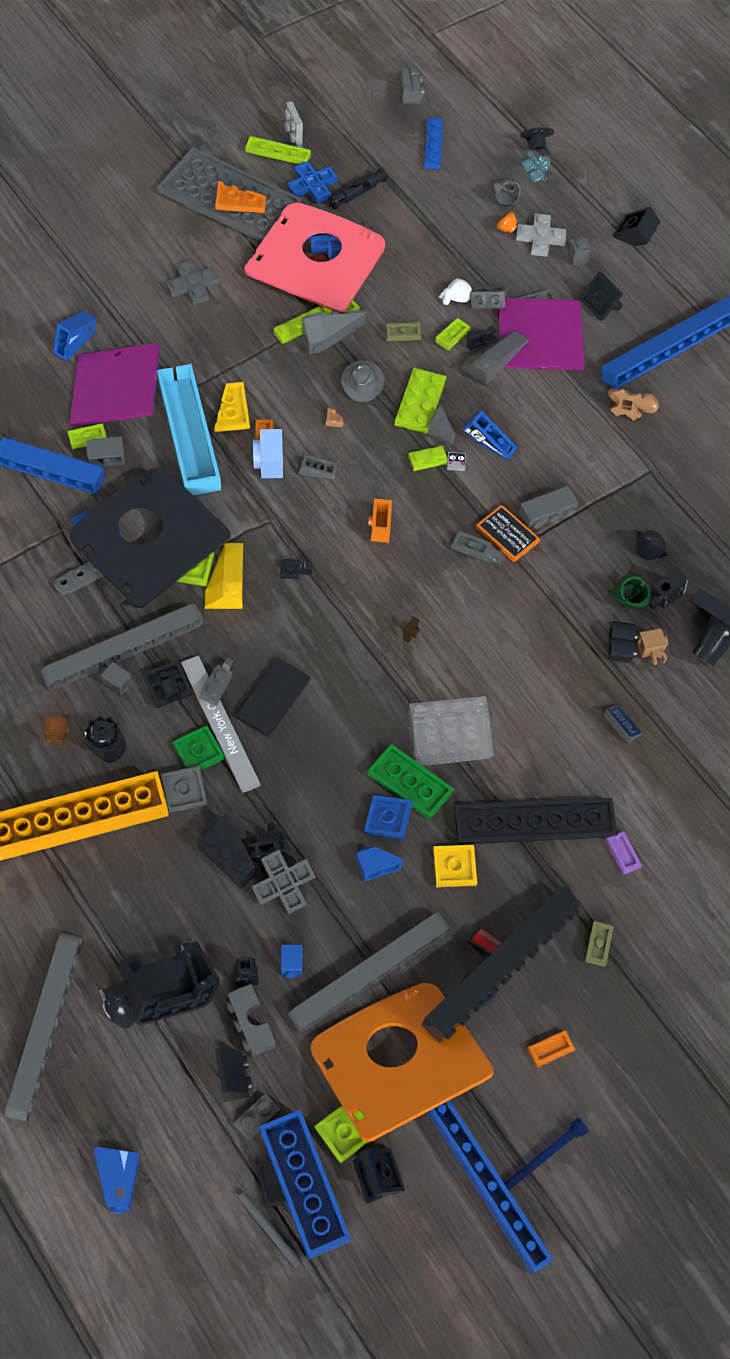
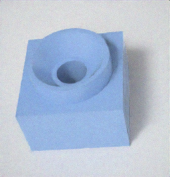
M282 429L260 430V440H253L254 469H261V478H283Z

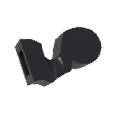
M241 957L236 959V966H234L235 985H259L258 966H256L255 958Z

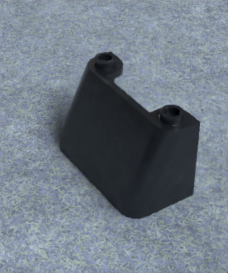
M198 941L182 944L178 948L175 957L141 965L138 958L129 957L122 960L120 965V973L137 1025L149 1024L204 1008L212 1001L220 982L218 975Z

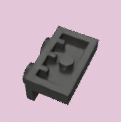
M474 286L471 291L472 309L505 308L507 286Z

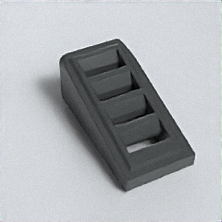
M303 453L298 474L334 479L338 463Z

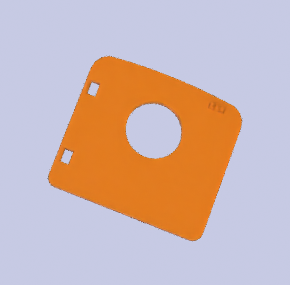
M421 983L374 1003L317 1035L311 1043V1052L314 1060L319 1065L358 1134L366 1142L373 1141L493 1076L492 1064L465 1025H458L455 1028L457 1032L449 1040L445 1038L441 1043L422 1026L424 1018L445 999L440 989L433 984ZM400 1026L413 1033L417 1039L418 1046L415 1055L410 1061L398 1067H383L370 1059L367 1054L368 1041L376 1031L384 1027ZM330 1060L333 1067L327 1070L323 1062ZM359 1110L364 1116V1119L360 1121L354 1115Z

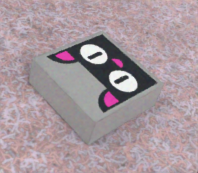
M448 452L447 470L465 471L466 453Z

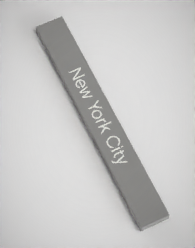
M199 656L181 662L184 673L225 755V759L241 792L245 793L259 787L260 782L221 701H219L217 706H214L199 698L209 679Z

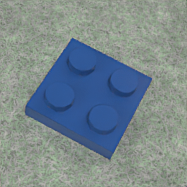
M373 795L364 829L365 834L404 840L413 805L412 800Z

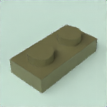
M420 322L386 323L387 341L421 340Z
M593 921L585 962L602 967L606 966L614 926Z

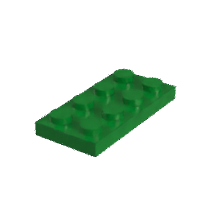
M393 744L385 750L367 771L368 776L398 798L412 800V808L428 820L432 819L454 792V788Z

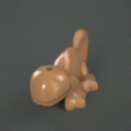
M610 388L608 390L610 399L616 403L615 406L611 407V411L614 412L615 416L626 414L627 417H631L632 421H635L636 418L642 416L638 409L649 414L655 413L658 410V400L651 393L641 395V393H629L625 389Z

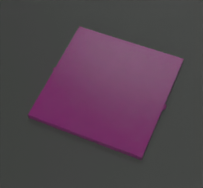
M505 298V308H499V339L516 331L529 339V342L504 368L584 371L581 301Z
M152 343L79 354L73 389L70 426L153 415L160 344Z

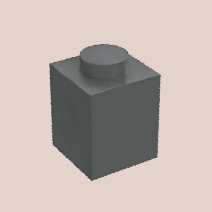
M572 239L568 251L572 266L588 264L591 253L588 239Z
M113 662L109 667H105L101 673L102 685L119 696H122L133 683L131 673Z

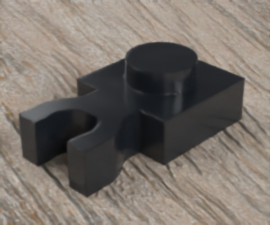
M491 326L485 331L481 329L469 334L467 340L469 350L484 345L485 341L495 339L493 333H496V329Z

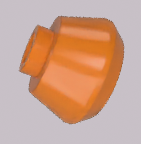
M508 211L497 221L496 228L505 233H511L515 230L517 219L514 212Z

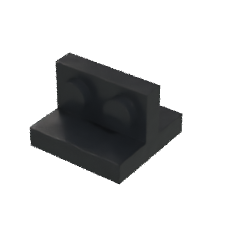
M602 272L596 274L578 298L599 320H604L610 311H619L623 307V304L619 301L623 293Z
M391 1148L366 1149L360 1152V1157L352 1160L367 1204L388 1195L399 1194L405 1191Z

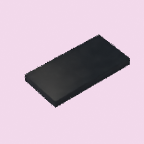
M278 658L237 713L236 719L269 738L309 683L311 676Z

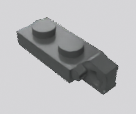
M461 531L457 532L451 544V549L486 562L491 561L499 564L502 559L503 552L496 550L492 543Z
M227 657L223 666L218 664L199 696L200 699L217 706L233 676L234 671L230 670L234 660Z

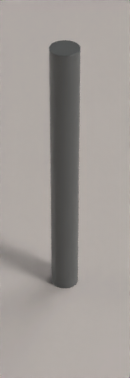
M245 1191L242 1192L238 1199L296 1269L302 1264V1261Z

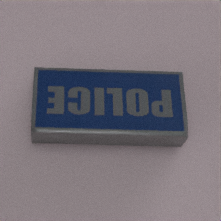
M619 705L605 710L603 716L627 744L643 734Z

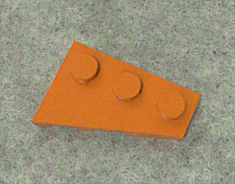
M218 181L215 207L216 210L265 213L266 196L249 190L242 191L233 185L229 187L224 185V182Z

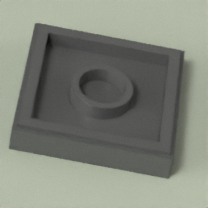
M200 766L160 774L168 813L208 805Z

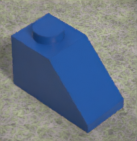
M365 847L356 853V862L364 882L401 870L403 866L402 858L377 847Z

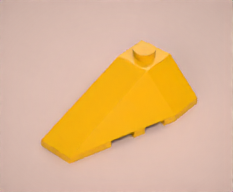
M243 543L224 544L205 590V609H243Z

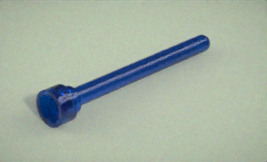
M576 1118L571 1122L569 1131L504 1182L507 1189H512L574 1137H583L587 1134L589 1130L580 1118Z

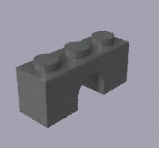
M252 984L228 993L229 1001H226V1006L230 1014L234 1012L236 1020L233 1022L237 1032H242L244 1040H242V1045L245 1052L250 1051L251 1056L254 1057L275 1048L276 1042L268 1022L255 1026L247 1019L250 1013L260 1009Z

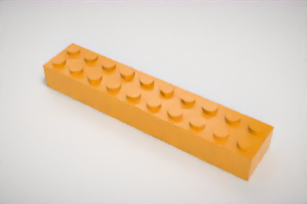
M158 771L1 811L0 861L169 816Z

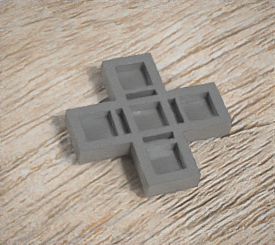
M535 214L533 225H517L516 241L532 242L531 255L547 257L549 244L565 246L566 229L551 228V215Z

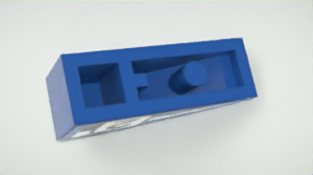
M482 410L471 416L462 427L475 442L506 460L518 448Z

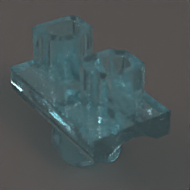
M532 151L527 153L528 159L522 162L523 168L526 172L533 168L535 169L529 173L533 182L540 179L543 182L547 181L548 178L545 173L550 168V158L548 156H539L537 159Z

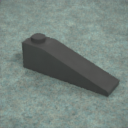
M357 310L339 314L337 311L329 315H325L324 312H318L302 317V341L309 355L328 349L365 325L367 312L366 310Z
M514 331L470 355L459 366V369L487 385L529 342V339Z

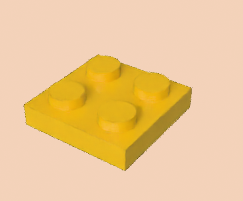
M474 845L433 847L436 887L477 886Z

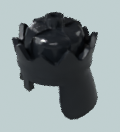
M99 716L95 721H88V727L84 730V734L91 750L103 753L104 760L107 763L117 761L126 749V740L120 731L119 723H116L111 716L108 718Z

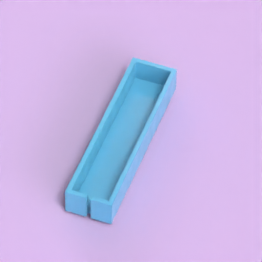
M192 365L176 367L177 381H174L172 367L157 370L160 393L183 486L192 495L220 491V475Z

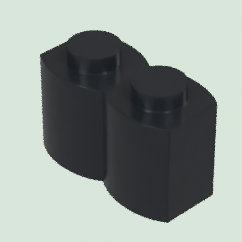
M612 622L609 632L608 660L631 663L632 659L636 658L637 647L634 646V641H637L638 630H635V624Z

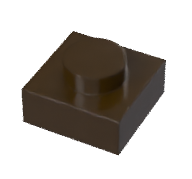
M412 617L404 630V641L410 643L413 637H417L420 632L419 619Z

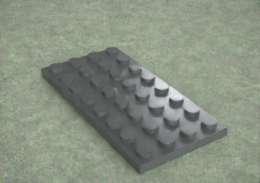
M194 147L189 150L157 186V192L260 242L263 241L288 205L292 203L302 204L301 198ZM218 181L224 182V185L229 187L233 185L237 186L239 190H249L266 196L265 213L216 210ZM283 219L281 224L285 225L287 219Z

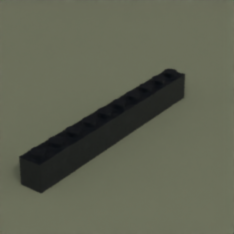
M562 886L424 1018L422 1026L439 1043L445 1038L447 1040L451 1039L457 1032L455 1028L458 1025L464 1026L470 1020V1014L473 1011L477 1013L485 1005L483 1001L487 997L493 998L499 991L498 987L501 984L505 986L512 979L513 976L511 974L515 970L519 972L526 965L525 960L528 957L533 959L540 951L539 947L542 944L546 946L552 940V934L555 931L559 933L566 926L565 921L568 918L573 920L579 913L577 909L581 902Z

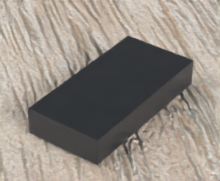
M271 1160L255 1163L265 1208L268 1209L286 1204Z

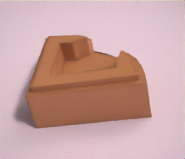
M327 408L326 426L343 427V418L334 409Z

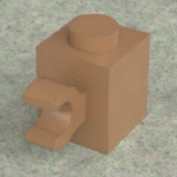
M662 629L640 632L636 642L641 656H651L653 665L657 664V657L661 658L662 662L665 663L667 655L664 651L668 645V639L663 634Z

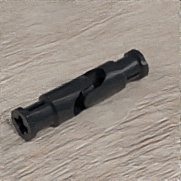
M380 167L373 174H367L351 186L339 190V193L330 195L328 198L330 206L336 210L341 204L348 203L357 196L375 188L378 183L387 181L386 172Z

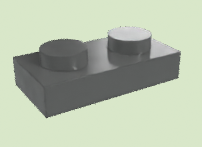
M265 1093L233 1123V1126L249 1141L259 1132V1126L273 1119L280 1112V1108Z

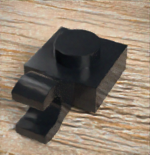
M281 559L280 578L299 579V574L312 575V562L300 564V559Z

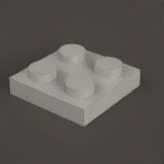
M286 102V110H284L286 122H284L285 130L289 132L291 143H294L295 147L303 148V123L293 102Z

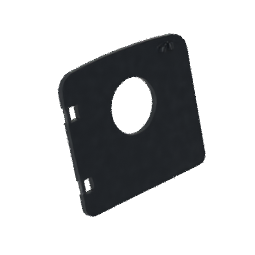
M159 467L146 471L110 495L83 517L70 532V540L73 546L136 608L145 607L225 544L231 537L230 530L171 473ZM143 508L157 514L162 522V531L158 538L143 545L132 544L126 541L118 530V523L126 512ZM89 546L94 552L89 554L84 548ZM128 584L133 590L128 593L123 586Z

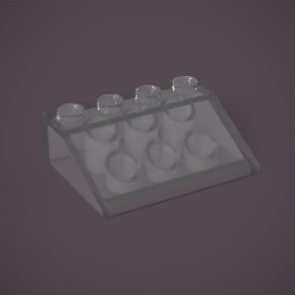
M486 696L409 704L408 718L415 760L420 765L491 759L494 757Z

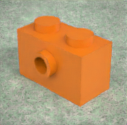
M374 499L373 516L369 515L368 526H372L371 541L389 543L392 500Z

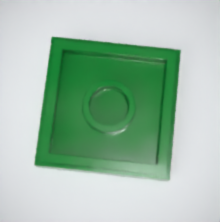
M207 725L172 741V745L185 768L200 766V771L225 759V755Z

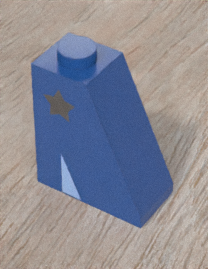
M82 311L58 323L53 354L65 361L69 360L95 333L97 318Z
M95 1147L94 1153L106 1206L114 1214L123 1215L125 1211L131 1212L141 1159L140 1154Z

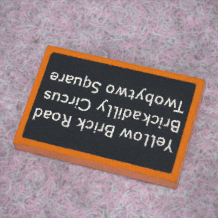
M503 505L499 506L476 525V529L514 563L540 542V538Z

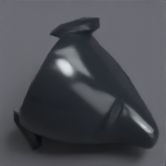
M654 530L646 532L637 531L638 541L636 543V550L641 558L653 560L668 555L665 539L660 533Z

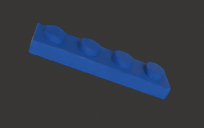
M428 117L424 165L426 169L440 170L443 119Z

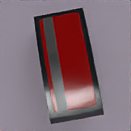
M481 926L475 930L468 940V943L478 953L488 957L504 942Z

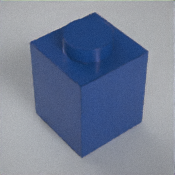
M281 945V975H285L286 978H297L298 975H302V945Z

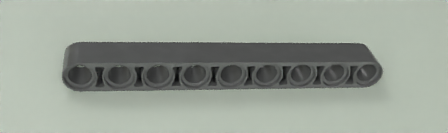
M196 604L187 605L42 668L41 675L48 689L60 688L110 666L112 662L118 663L203 625L205 620Z
M440 912L433 914L288 1013L289 1018L300 1033L308 1030L443 938L452 928Z
M63 932L59 935L6 1106L5 1117L28 1122L31 1116L81 950L82 936Z

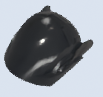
M123 981L113 983L104 990L102 987H99L100 999L108 1018L122 1028L133 1026L135 1020Z

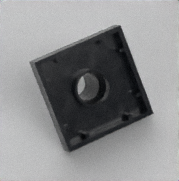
M700 588L692 602L697 608L709 615L710 621L697 641L692 653L714 667L719 658L730 647V607Z

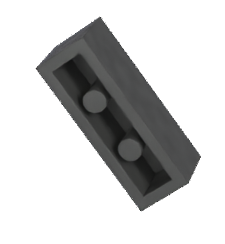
M569 486L521 503L518 514L527 528L537 529L543 524L553 523L559 518L573 515L576 512L578 501Z

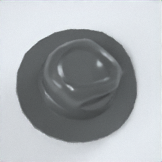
M361 360L353 362L345 368L341 376V384L345 393L352 400L368 402L380 394L385 384L383 372L376 364Z

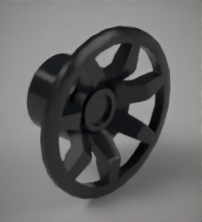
M547 127L531 128L521 132L520 137L530 139L531 150H543L546 148V137L553 135L555 131Z

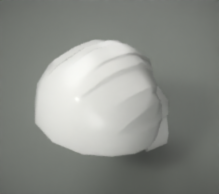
M457 278L444 289L439 298L443 299L442 302L445 305H448L450 300L468 302L471 298L472 288L465 280Z

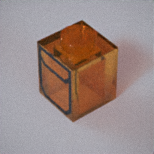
M47 716L43 731L46 744L66 746L69 732L67 719Z

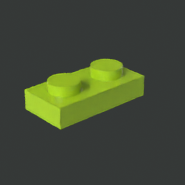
M457 318L436 337L435 342L449 351L470 332L471 327Z
M103 423L68 431L72 449L86 447L87 440L107 438Z
M443 446L411 452L408 455L413 471L444 465L448 462Z

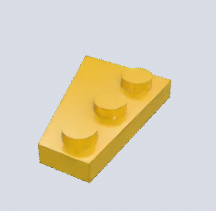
M243 382L226 384L217 423L214 428L215 432L250 429Z

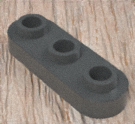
M87 562L58 577L54 583L55 590L60 595H69L102 578L103 575L90 562Z

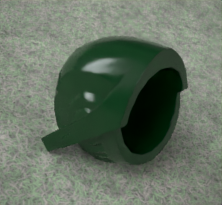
M633 572L618 579L613 590L608 591L610 596L629 609H638L646 606L650 601L651 595L648 583Z

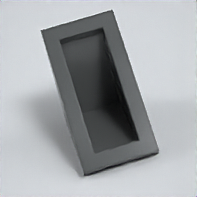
M439 407L429 424L427 436L452 445L455 433L443 408Z

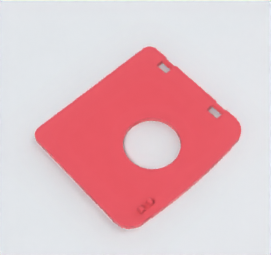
M292 203L283 210L281 216L263 239L253 257L250 258L245 266V273L250 277L334 312L342 313L348 308L384 252L385 240L381 235L332 213L305 204ZM283 219H287L285 225L281 224ZM328 233L339 239L342 249L336 258L327 262H316L306 257L302 250L303 244L314 234ZM259 255L263 256L260 262L256 260Z

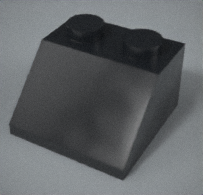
M651 206L625 214L613 237L635 247L646 245L651 241V237L661 221Z
M215 1049L223 1101L228 1102L249 1097V1090H253L251 1076L246 1077L245 1069L249 1068L247 1055L242 1056L241 1049Z

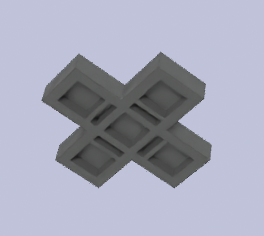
M192 260L176 264V270L180 277L165 281L171 297L188 293L193 305L209 301V295L205 288L219 284L214 268L211 267L197 271Z
M280 850L262 858L261 862L269 878L251 887L260 906L279 897L288 915L305 907L307 904L298 887L316 878L308 860L305 859L288 868Z

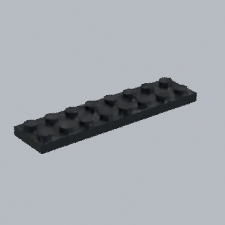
M612 798L461 804L454 807L458 845L593 839L618 835Z

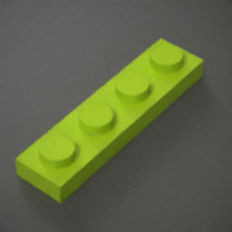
M252 136L249 137L245 147V152L295 164L307 162L311 157V150Z
M319 306L273 328V333L284 344L302 335V317L318 312H324L325 315H329L334 311Z

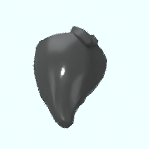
M502 177L497 183H494L497 202L505 206H516L521 192L518 182Z

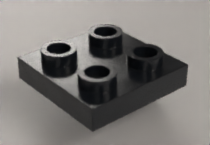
M178 660L142 673L156 708L193 695Z

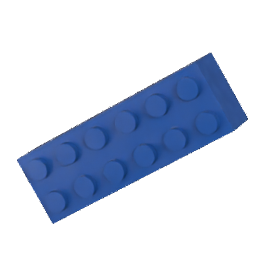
M301 1110L259 1126L261 1137L308 1260L349 1243L351 1237Z

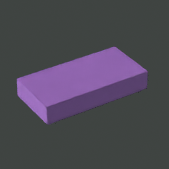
M624 831L619 832L617 836L605 839L623 875L642 867Z

